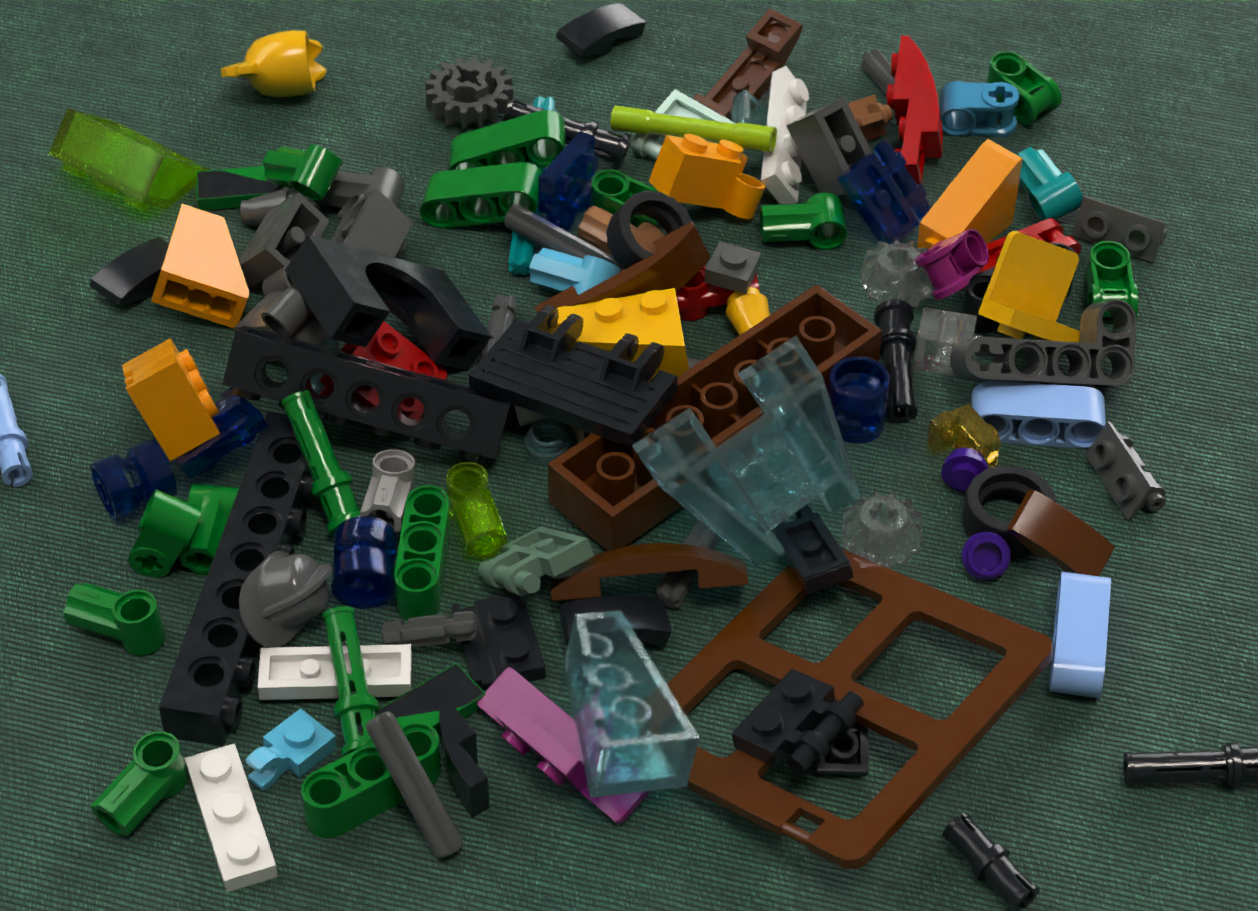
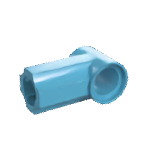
M544 247L539 253L534 254L529 267L530 282L533 285L557 293L574 286L578 295L621 272V269L615 264L595 256L585 255L584 259Z

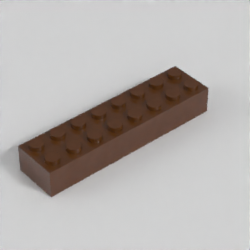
M818 284L814 285L678 376V390L633 448L591 434L549 462V503L607 551L625 547L878 370L882 330Z

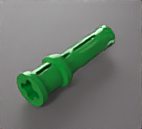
M300 391L287 396L281 401V404L285 409L287 417H289L296 439L314 480L311 484V493L314 498L320 499L329 524L326 526L328 534L343 533L359 526L361 510L350 487L353 479L351 474L341 470L323 423L315 408L310 391Z
M349 606L331 608L323 613L339 698L335 703L333 713L334 718L341 723L345 745L341 748V757L372 742L366 730V723L376 717L380 710L378 700L375 699L374 695L369 694L363 655L354 619L355 612L354 608ZM342 643L347 644L352 670L350 674L346 670ZM358 724H361V725H362V729H363V735H362V736H360V735L358 734V728H357V725H358Z

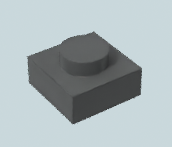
M719 241L705 269L704 283L747 294L760 267L761 253Z

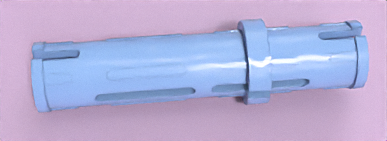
M0 374L1 476L3 482L10 486L12 482L11 474L13 487H19L28 483L33 475L25 449L28 448V442L25 433L18 428L17 418L8 393L6 378Z

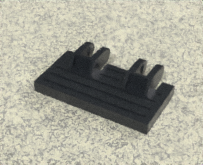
M545 305L542 311H539L530 323L516 319L468 374L469 387L473 390L633 448L678 390L677 376L662 370L658 371L650 383L648 382L661 365L665 351L663 345L651 342L634 363H631V360L636 356L639 340L637 336L630 333H625V336L617 342L610 352L578 341L572 348L576 340L581 336L584 327L583 318L572 313L551 334V331L556 328L559 312L556 307Z

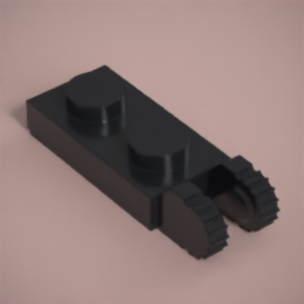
M804 499L793 503V512L796 519L794 521L785 523L776 509L766 513L767 524L778 548L807 594L832 588L838 583L854 578L849 559L817 512L813 513Z

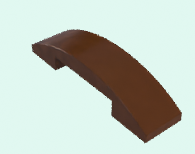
M769 8L746 35L748 47L705 97L697 93L693 99L732 122H739L770 87L772 72L782 68L803 31L802 24Z
M691 221L652 242L657 253L579 295L574 286H571L536 305L534 308L538 313L542 311L545 305L556 308L575 306L607 298H620L643 294L652 290L660 291L675 288L676 292L692 279L711 257L695 225Z
M679 543L630 545L594 555L592 558L578 564L579 570L574 574L564 578L553 579L551 598L552 601L601 597V577L698 569L700 589L749 585L746 563L719 551L700 546Z

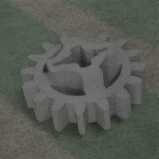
M473 56L470 62L464 63L458 57L456 58V63L452 66L443 62L441 63V71L431 70L430 80H425L427 109H433V117L435 119L445 116L446 125L460 121L461 128H466L469 122H475L480 128L483 127V121L486 119L496 123L498 122V113L505 114L511 98H514L512 75H506V68L504 66L493 68V60L491 59L481 64L478 63V58Z

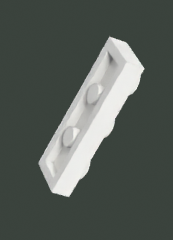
M411 644L360 645L369 694L374 695V697H400L412 689ZM329 646L261 648L258 676L259 700L338 698ZM342 646L346 670L350 674L352 670L347 646Z
M235 743L186 757L187 772L226 893L277 878L276 863Z

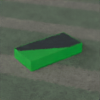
M264 166L196 172L198 207L203 211L239 208L243 200H250L251 198L283 189V187L273 185L264 178Z
M454 663L381 707L376 716L390 711L394 714L400 727L412 722H422L433 727L437 734H439L440 703L448 699L461 716L466 718L480 709L477 702L486 693L457 663Z

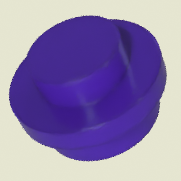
M959 448L954 450L944 460L941 475L949 487L957 491L966 492L972 479L984 470L989 469L983 455L977 450Z
M988 531L978 532L969 537L961 553L965 569L973 577L981 580H992L1002 575L1008 568L1011 557L1006 541L996 533Z

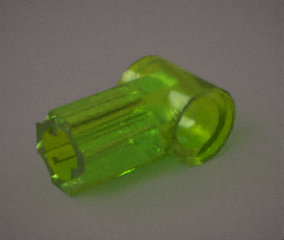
M461 462L451 467L446 474L450 517L457 524L467 555H474L479 560L495 557L502 549V546L507 544V534L489 490L488 472L478 463Z

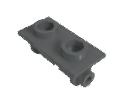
M1084 196L1072 236L1094 244L1102 241H1114L1128 249L1130 256L1154 263L1159 245L1162 246L1164 244L1168 230L1165 229L1166 222Z
M1107 422L1085 456L1127 521H1131L1140 508H1148L1150 511L1161 509L1166 503L1164 488L1157 484L1150 472L1143 471L1145 464L1133 448V442L1130 437L1118 433L1112 422Z

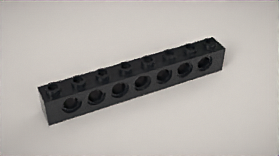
M271 412L266 414L161 699L159 711L163 730L172 734L177 740L225 746L230 728L238 727L242 716L243 700L241 696L244 687L250 688L256 674L255 655L257 649L265 648L255 642L250 636L241 619L239 608L241 587L247 577L268 555L275 551H283L289 555L295 554L293 544L296 536L302 537L304 535L307 523L306 506L308 501L314 502L316 499L311 493V484L314 480L294 434L289 417L286 414Z

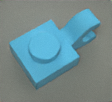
M300 708L263 737L264 746L257 748L246 758V763L255 769L248 775V780L263 791L272 786L287 770H290L300 778L337 749L336 735Z

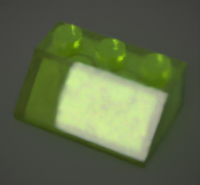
M69 107L48 153L63 161L61 167L63 170L81 178H85L86 174L94 177L92 185L111 194H117V191L126 194L124 202L144 211H148L150 205L168 209L197 185V171L210 170L117 121Z

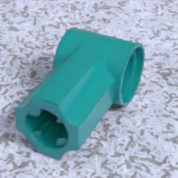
M1029 147L1018 153V156L1023 158L1019 183L1028 193L1031 204L1041 221L1048 218L1057 220L1081 207L1083 195L1077 182L1069 172L1062 174L1043 149L1035 150Z

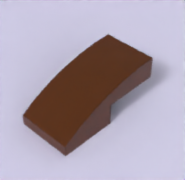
M1029 490L1006 529L1037 558H1050L1061 569L1070 573L1099 576L1115 548L1113 544L1082 519L1036 490Z

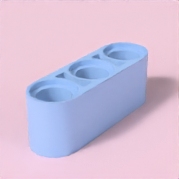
M985 381L978 384L971 393L972 432L977 438L986 442L1090 448L1106 425L1105 398L1100 391L1091 387Z
M1061 571L1055 610L1053 659L1050 667L1049 692L1100 699L1106 663L1111 578Z

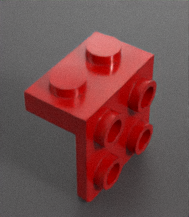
M386 322L382 323L367 347L344 343L339 350L445 380L447 377V372L443 366L434 363L430 356ZM323 373L319 382L324 385V388L319 394L328 395L333 393L334 384L332 379ZM361 385L356 388V398L365 406L374 407L379 404L378 392L373 387ZM405 398L401 401V411L407 418L420 419L425 409L418 399Z

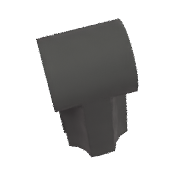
M387 167L373 169L369 175L339 171L323 201L315 200V204L342 208L356 193L362 192L366 195L377 188L397 207L405 189V182L398 172Z

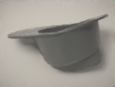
M275 551L267 556L247 577L241 587L239 597L241 619L246 631L255 642L266 648L281 647L288 643L309 620L325 610L329 602V587L326 578L333 570L331 565L327 563L318 564L309 555H289L283 551Z

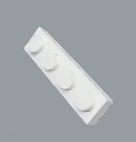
M787 66L772 72L767 126L777 128V143L772 153L764 152L761 181L780 205L798 202L799 183L802 181L800 172L802 156L786 125L806 115V104L809 100L806 85L800 78L796 79Z

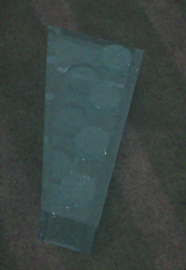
M621 610L575 614L564 663L590 798L687 787L699 736Z

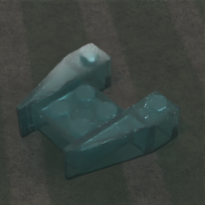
M797 336L776 347L738 373L764 414L717 447L691 408L665 422L632 445L658 486L756 567L786 553L772 532V529L819 496L830 513L861 498L823 376Z

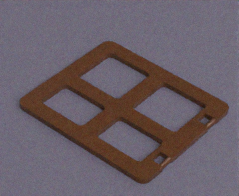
M842 549L850 561L854 578L838 584L880 603L823 661L818 663L810 662L763 640L808 595L794 571L788 565L619 730L617 742L621 754L626 758L654 772L659 771L677 780L679 785L781 837L785 835L805 845L807 850L842 868L856 869L872 860L1053 659V644L1048 636ZM916 620L925 621L1005 656L948 718L943 720L934 719L854 682L911 622ZM742 669L777 685L791 669H794L833 686L835 700L840 701L849 691L857 693L862 698L864 706L856 713L855 723L917 752L857 817L845 820L762 779L761 777L773 765L738 749L728 757H717L669 732L730 671ZM676 753L691 762L682 769L667 760ZM800 817H803L819 825V827L811 834L793 824Z

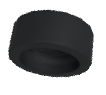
M643 191L634 194L610 218L606 230L608 247L615 261L625 270L653 255V253L646 251L635 240L631 232L630 219L634 215H643L656 220L665 229L667 234L691 222L687 211L674 198L662 192Z
M1018 466L989 468L975 476L966 490L963 526L969 537L983 531L993 532L1001 536L1008 544L1011 556L1031 553L1030 550L1006 530L1010 522L993 518L983 510L982 505L988 501L1000 498L1014 499L1022 502L1029 490H1036L1055 502L1056 495L1049 483L1033 471Z

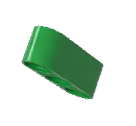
M541 110L463 133L455 137L451 142L449 170L528 162L540 169L553 166L564 157L565 121L555 111Z
M528 162L437 172L430 177L419 209L420 216L430 226L453 228L504 222L508 210L514 204H518L535 214L545 183V176L540 168Z
M424 485L413 489L408 494L405 503L394 576L397 612L406 621L414 617L437 615L441 605L451 533L449 496L443 489L437 486Z
M412 722L401 726L404 735L433 786L441 776L440 744L436 730L422 722ZM373 741L313 772L305 778L301 787L305 823L312 834L321 838L340 836L405 801Z

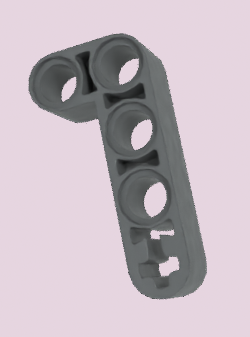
M1113 299L1093 303L1082 313L1080 342L994 337L976 338L962 341L954 347L950 356V365L955 375L967 381H1009L1091 388L1122 385L1131 378L1134 372L1136 315L1132 306L1124 300ZM1106 310L1111 313L1114 320L1111 332L1105 329L1102 321ZM1018 350L1025 355L1027 360L1026 369L1023 373L1019 372L1014 365V356ZM972 353L979 357L994 356L993 363L979 365L977 362H972ZM1061 353L1067 356L1070 363L1069 371L1066 375L1061 373L1058 368L1057 362ZM1104 356H1107L1112 363V372L1109 377L1105 376L1101 370V361Z

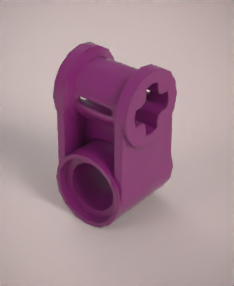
M969 229L932 245L931 248L915 258L914 261L917 267H923L934 288L932 292L934 299L940 300L968 285L970 279L987 264L989 253L981 234L974 229Z

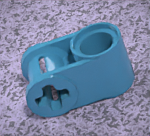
M954 81L946 84L941 89L939 101L943 132L952 136L974 135L996 138L1011 135L1017 126L1014 107L1019 101L1018 90L1013 85L1004 82L967 83ZM999 94L1002 95L1001 103L997 102ZM997 117H1001L1000 126L997 125Z

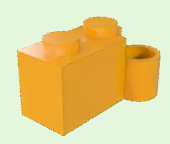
M685 134L683 138L666 135L649 178V182L659 192L674 198L677 202L724 209L728 213L743 219H752L766 187L757 178L742 173L748 158L743 154L744 149L740 145L728 140H720L719 144L710 143L693 134Z

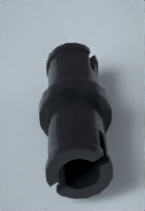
M962 813L960 817H955L945 827L942 833L943 838L949 841L972 865L971 873L979 881L986 880L1010 905L1012 911H1020L1021 908H1026L1036 898L1040 890L1039 887L1033 884L1009 859V850L1002 843L995 844L973 822L968 813Z

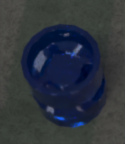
M854 356L844 358L832 368L830 372L826 425L829 432L837 439L847 443L862 444L876 439L884 430L890 375L881 363L868 357Z
M150 439L128 448L125 458L114 454L90 464V472L96 491L104 508L113 520L139 511L141 502L144 500L149 502L155 489L172 496L176 495L178 491L170 463L155 439ZM129 473L134 484V487H130L128 480L125 476L126 474Z
M357 516L347 519L338 525L334 533V562L332 564L331 589L332 594L339 602L358 609H369L382 606L391 600L395 593L394 560L397 550L396 531L391 524L371 516Z

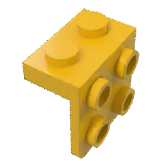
M1017 231L1010 232L1004 242L978 314L999 322L998 332L1017 339H1023L1026 332L1033 335L1031 340L1079 342L1080 331L1056 322L1077 268L1079 256L1075 252Z

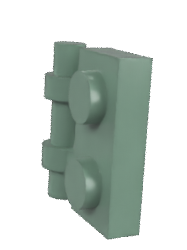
M540 526L502 546L504 553L489 561L486 560L480 563L478 574L491 587L498 589L506 588L510 593L523 596L539 590L541 585L539 577L548 575L554 579L570 576L579 570L578 564L592 558L594 554L588 538Z

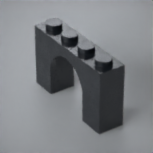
M307 235L285 269V272L332 340L367 347L391 312L412 330L434 363L468 371L492 337L443 270L312 235Z

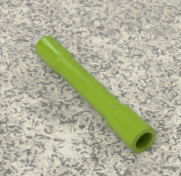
M617 105L614 106L610 118V126L614 131L642 135H669L681 138L685 134H693L708 142L719 143L720 140H728L740 145L743 149L771 153L775 150L777 143V128L771 126L718 122L654 113L651 110Z

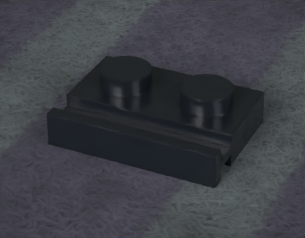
M511 593L474 601V606L460 608L459 604L452 606L453 613L472 611L478 619V637L474 640L461 641L460 644L470 677L481 689L482 687L491 686L503 671L509 667L514 669L528 682L546 678L545 663L522 595Z

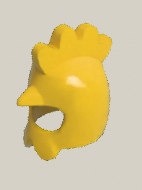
M291 30L266 35L253 42L247 50L243 62L221 68V76L246 78L255 90L267 96L293 97L315 92V83L326 75V68L314 61L322 52L323 46L319 41L309 39L307 31Z

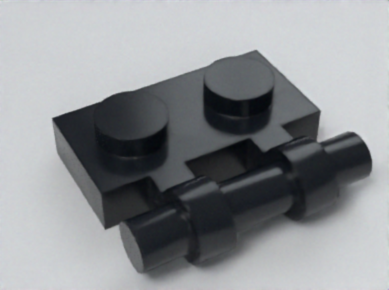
M791 669L731 733L734 748L775 767L787 754H790L791 756L787 759L788 766L794 772L803 774L811 764H818L828 754L829 744L838 734H845L854 725L856 713L864 706V702L857 693L849 691L840 701L835 700L833 686ZM814 724H817L818 726L813 731L810 730Z

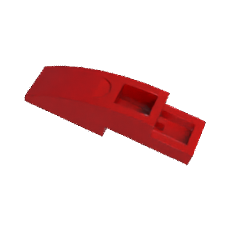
M901 36L899 53H892L891 73L892 77L895 78L894 84H888L887 105L894 109L896 123L899 126V139L903 141L902 149L895 150L894 167L896 174H902L905 191H922L926 158L943 157L942 119L937 90L929 65L911 37Z

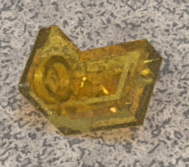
M970 404L953 411L943 412L930 421L927 450L932 456L952 448H972L983 455L989 468L997 467L998 452L1001 447L998 432L991 424H986Z

